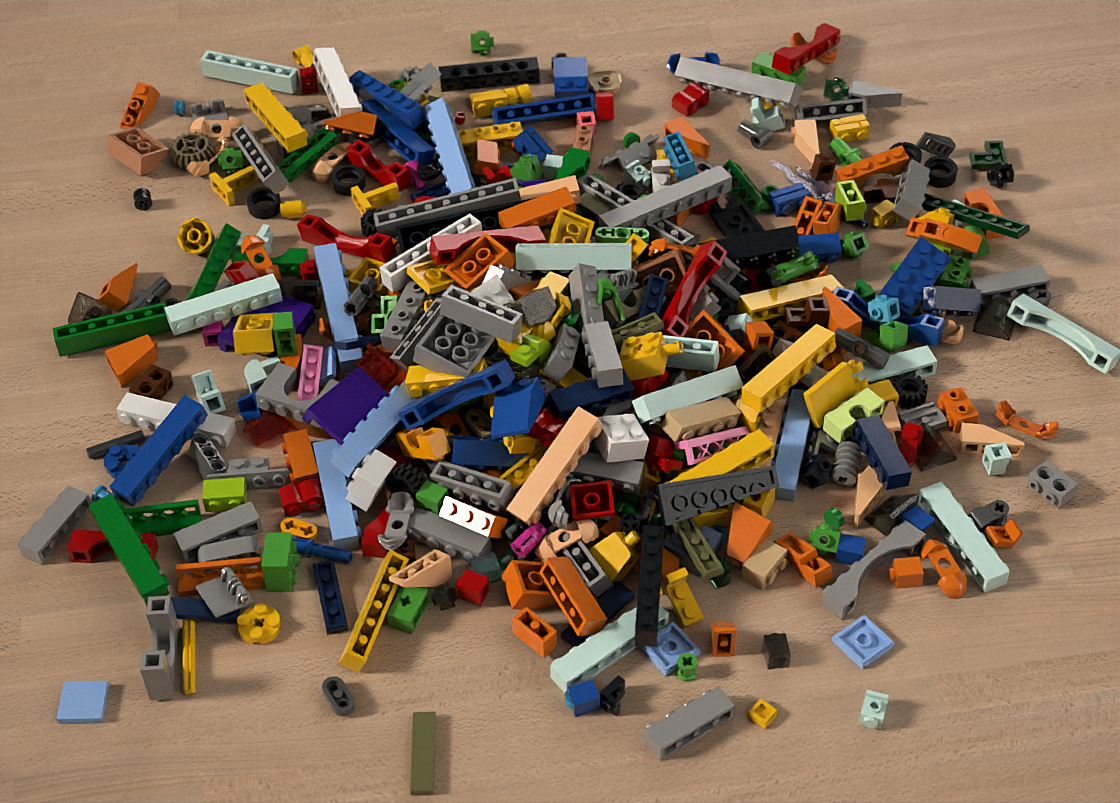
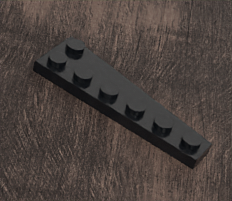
M769 466L656 485L663 526L677 523L778 487L779 482L776 467Z

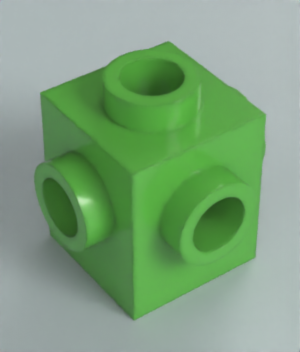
M479 30L475 34H470L471 52H478L479 55H484L491 51V47H494L493 37H490V33H486V30Z
M225 148L224 152H220L221 156H218L219 167H222L224 171L236 173L237 169H245L242 150ZM230 158H233L232 163H229Z
M854 231L844 234V238L840 240L844 258L852 256V259L863 255L862 252L870 249L864 232L854 233Z
M821 523V526L817 525L815 530H811L809 542H812V546L817 549V553H837L842 530L834 529L832 524ZM826 536L828 541H823L821 537Z

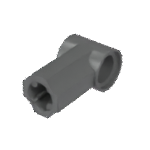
M746 119L738 127V132L750 139L751 144L757 149L773 140V134L770 129L766 127L760 129Z

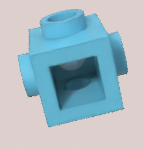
M878 295L874 300L868 302L870 321H878L879 324H884L900 317L898 298Z

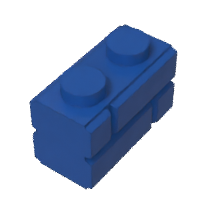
M532 125L523 130L512 141L515 148L524 155L529 154L531 156L536 154L540 164L545 161L547 154L551 155L554 152Z
M800 182L769 192L768 202L773 207L772 210L777 217L788 215L791 212L800 210L805 196L810 197V193Z

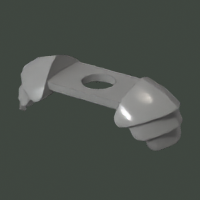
M567 478L564 486L556 491L557 499L548 509L549 519L555 527L567 529L569 516L565 512L562 503L567 504L568 500H571L569 485L581 484L580 479Z
M403 491L391 494L388 506L386 507V511L390 516L385 534L378 535L379 542L387 550L398 548L407 538L406 532L410 517L414 512V504L410 494ZM395 522L403 523V526L399 529L392 528Z

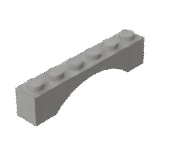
M906 520L900 526L896 525L887 537L880 539L875 548L869 549L860 561L857 560L852 564L849 571L840 574L832 586L828 585L822 593V606L841 620L856 608L858 589L863 580L876 568L893 562L894 559L914 556L923 547L926 534Z

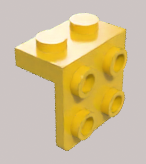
M502 90L469 95L475 118L492 115L493 108L508 106L507 94L503 93Z

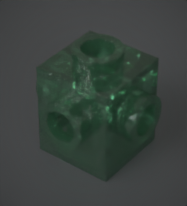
M842 78L826 79L823 96L824 98H829L830 101L844 100L845 97H848L850 87H847V82H844Z

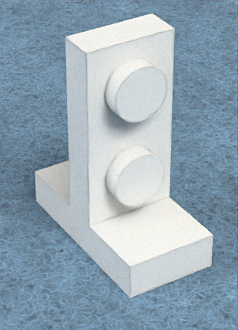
M670 159L652 160L651 183L653 193L671 186Z

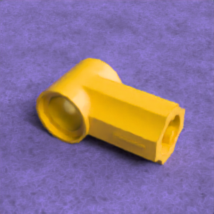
M308 44L292 51V56L297 64H303L305 67H315L313 63L314 54Z

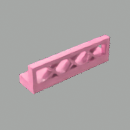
M304 344L297 395L298 401L310 400L318 396L323 347Z
M748 426L734 427L717 433L674 442L675 449H685L688 465L697 464L724 450L722 445L725 440L732 444L737 442L741 435L744 438L749 434ZM710 443L715 447L713 454L707 451ZM692 447H696L700 451L697 459H694Z

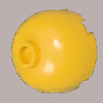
M190 218L180 225L177 241L184 251L190 254H203L214 243V230L206 221Z

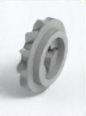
M411 66L404 68L403 71L399 72V80L405 81L407 85L422 68L418 69L417 66L414 68Z

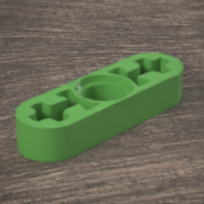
M600 227L595 231V241L597 243H626L630 236L635 233L648 244L649 231L643 228Z

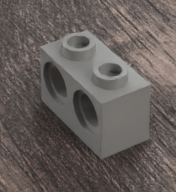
M1048 460L1030 472L1027 483L1034 492H1037L1057 509H1060L1072 500L1078 488L1077 482Z

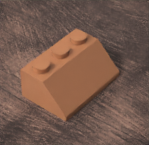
M137 126L109 134L108 153L139 175L155 171L169 152L168 147Z
M680 248L632 267L637 272L635 282L640 284V286L633 289L637 290L647 286L651 273L669 279L665 297L675 294L688 270Z

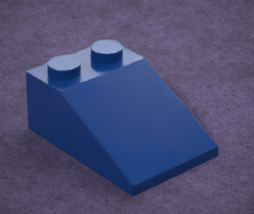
M586 57L553 58L555 99L588 94Z
M538 377L523 378L520 381L511 382L509 386L497 391L494 400L490 435L492 439L529 433L547 398Z

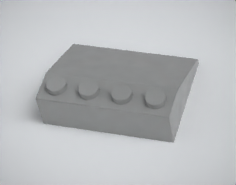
M440 314L416 345L413 361L431 371L468 377L497 337Z

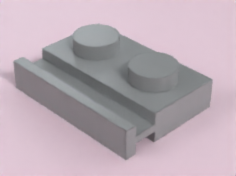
M935 402L905 410L898 414V418L902 421L903 426L907 422L921 425L923 433L946 427L948 424V420L941 410L936 408Z

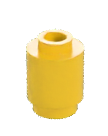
M302 200L285 201V203L280 204L282 218H304V214H307L306 203H302Z

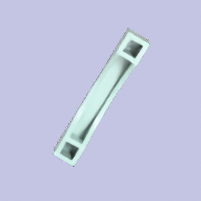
M1025 294L1013 300L1007 313L1009 318L1021 325L1042 330L1063 340L1077 350L1089 365L1104 374L1116 366L1120 358V349Z

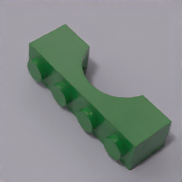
M235 247L232 263L248 260L251 264L247 254L242 255L241 247ZM289 248L283 255L270 258L273 265L279 266L281 276L301 277L299 265L309 260L307 248ZM257 254L254 257V261L256 263H262L264 261V257H261Z

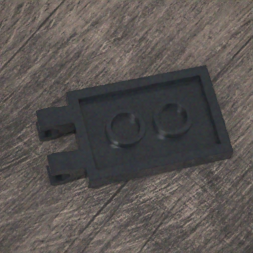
M733 195L725 197L728 203H725V209H722L717 201L710 203L712 207L710 209L711 219L726 238L765 231L744 202L738 203Z

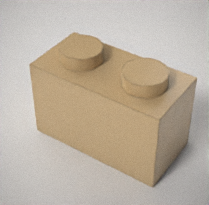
M765 538L742 565L741 578L763 590L767 584L773 583L778 571H782L786 567L788 559H786L787 549Z

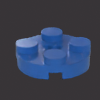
M111 446L104 458L106 472L116 479L140 450V446Z

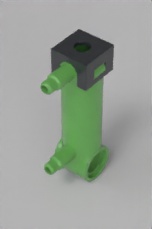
M811 250L796 258L768 268L756 274L755 278L761 291L771 289L819 268L817 263L818 257Z

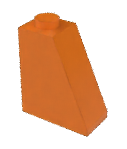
M147 334L105 350L108 364L121 388L127 386L158 359L156 351H159L156 341H151Z
M737 502L733 505L727 555L731 560L730 563L741 569L742 565L764 539H768L775 527L770 520Z

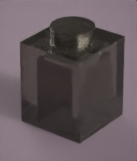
M786 633L764 635L763 652L767 669L789 667L791 653Z

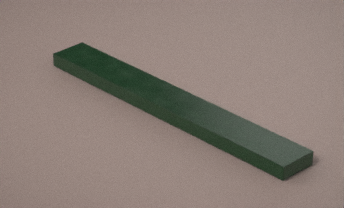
M927 193L924 195L923 210L931 212L939 209V207L950 210L951 214L955 215V220L1015 239H1020L1030 231V225Z

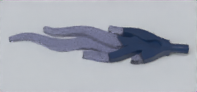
M770 161L771 165L783 171L789 183L793 185L801 182L810 193V197L823 201V204L824 202L837 203L834 196L836 188L833 189L832 194L825 182L815 181L811 174L802 171L799 167L795 168V172L799 176L797 177L787 165L777 161ZM863 219L847 221L850 223H856L863 229H866L869 225V223Z

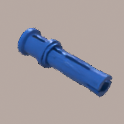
M292 535L293 541H297V553L304 554L305 557L313 555L346 564L351 562L352 551L316 543L311 538L306 540L297 538V535Z

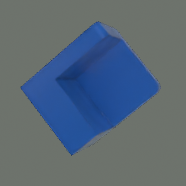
M257 391L236 400L239 413L246 424L268 416L267 410H262L257 406L255 395Z
M916 505L902 516L901 524L906 520L924 532L925 529L934 523L935 519Z
M841 533L835 562L852 566L855 561H860L866 539Z
M593 680L568 687L575 717L600 710V696Z

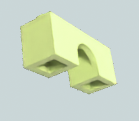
M867 387L861 392H857L848 401L842 402L835 410L829 411L824 417L823 430L838 443H842L853 435V429L856 426L854 418L861 419L882 415L885 401Z

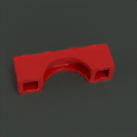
M360 139L347 147L349 164L361 167L365 174L386 186L396 182L399 192L410 185L409 169L397 161L390 166L385 165L377 158L372 147Z
M84 529L73 530L67 551L71 562L93 563L97 557L106 552L113 551L102 531ZM140 533L142 536L141 543H146L151 551L150 558L156 559L159 548L156 535Z

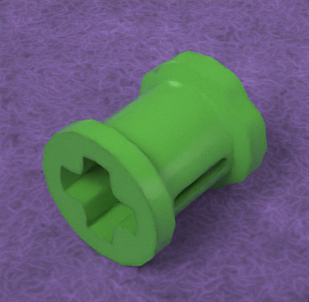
M683 653L679 656L677 672L680 680L690 682L696 678L698 661L695 655Z

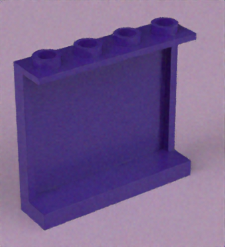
M282 296L283 301L243 313L262 314L292 311L296 335L297 333L301 334V338L306 335L308 328L316 320L314 305ZM239 315L232 317L217 337L221 351L227 352L231 346L234 347L233 330ZM275 347L274 352L262 356L269 358L278 356L277 347Z
M358 366L308 407L302 419L307 424L314 420L342 445L347 434L350 431L354 433L357 424L362 419L366 421L368 413L373 408L378 409L379 402L385 396L389 397L390 394ZM403 421L382 443L385 441L390 442L395 437L396 431L405 429ZM381 443L376 449L379 451L384 444Z

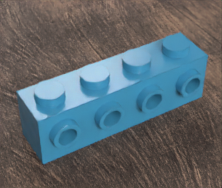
M680 131L663 137L666 145L663 149L666 157L670 159V165L677 180L681 179L683 181L697 175L698 171L694 159Z

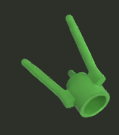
M599 279L598 304L601 305L602 298H610L611 294H613L621 320L625 322L624 313L617 294V286H613L611 279Z

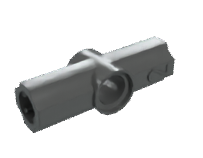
M161 276L148 289L139 290L135 296V301L124 311L159 304L160 299L172 288L171 283Z
M366 276L349 296V299L343 305L344 312L347 315L357 316L373 296V293L378 288V280L373 276Z
M840 327L835 331L837 346L880 369L885 367L891 354ZM858 343L864 344V353L857 352L856 345Z

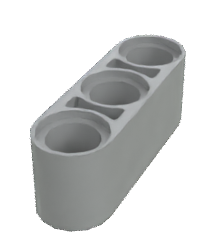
M244 536L205 544L197 549L199 562L260 557L258 541L254 536ZM206 569V570H204V571H206V572H213L214 570H212V569Z

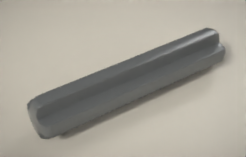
M142 430L88 447L86 452L89 459H93L107 454L109 448L113 445H134L145 441V435Z

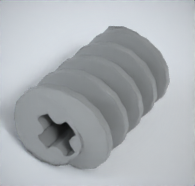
M842 442L837 447L831 478L840 486L851 487L856 483L862 454L860 453L861 447L854 442Z

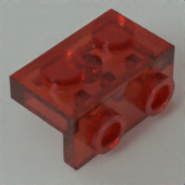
M369 343L367 345L369 351L355 365L357 367L360 366L384 389L399 375L395 369L397 365L390 358L386 360L383 357V351L378 346L374 348Z
M265 410L261 414L262 417L258 419L254 417L245 423L246 426L243 429V433H248L258 448L291 428L285 416Z

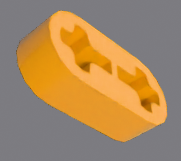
M291 517L284 519L280 524L281 532H292V535H297V538L306 540L311 538L315 542L318 540V531L314 524Z

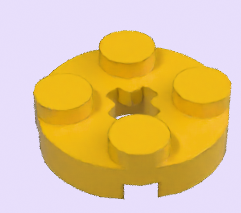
M257 603L255 606L245 610L237 618L239 635L248 644L254 645L253 642H260L261 645L270 643L280 633L281 619L279 613L265 603ZM263 622V627H254L257 623Z

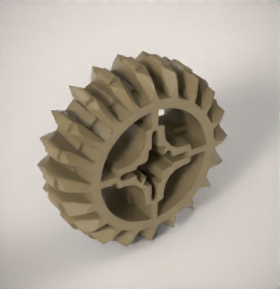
M195 131L194 133H182V136H176V139H173L172 143L169 144L168 153L172 164L183 170L192 161L203 162L207 160L209 162L215 156L216 149L212 138L204 135L203 132L198 134Z

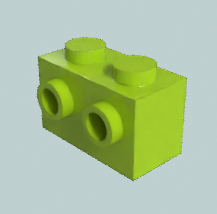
M855 181L837 182L835 200L841 204L842 214L846 222L864 219L866 202Z
M245 478L203 480L202 500L205 512L230 510L247 503Z

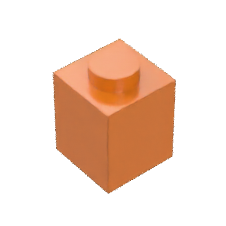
M919 556L894 559L893 566L889 569L891 581L894 580L896 589L922 586L924 572Z

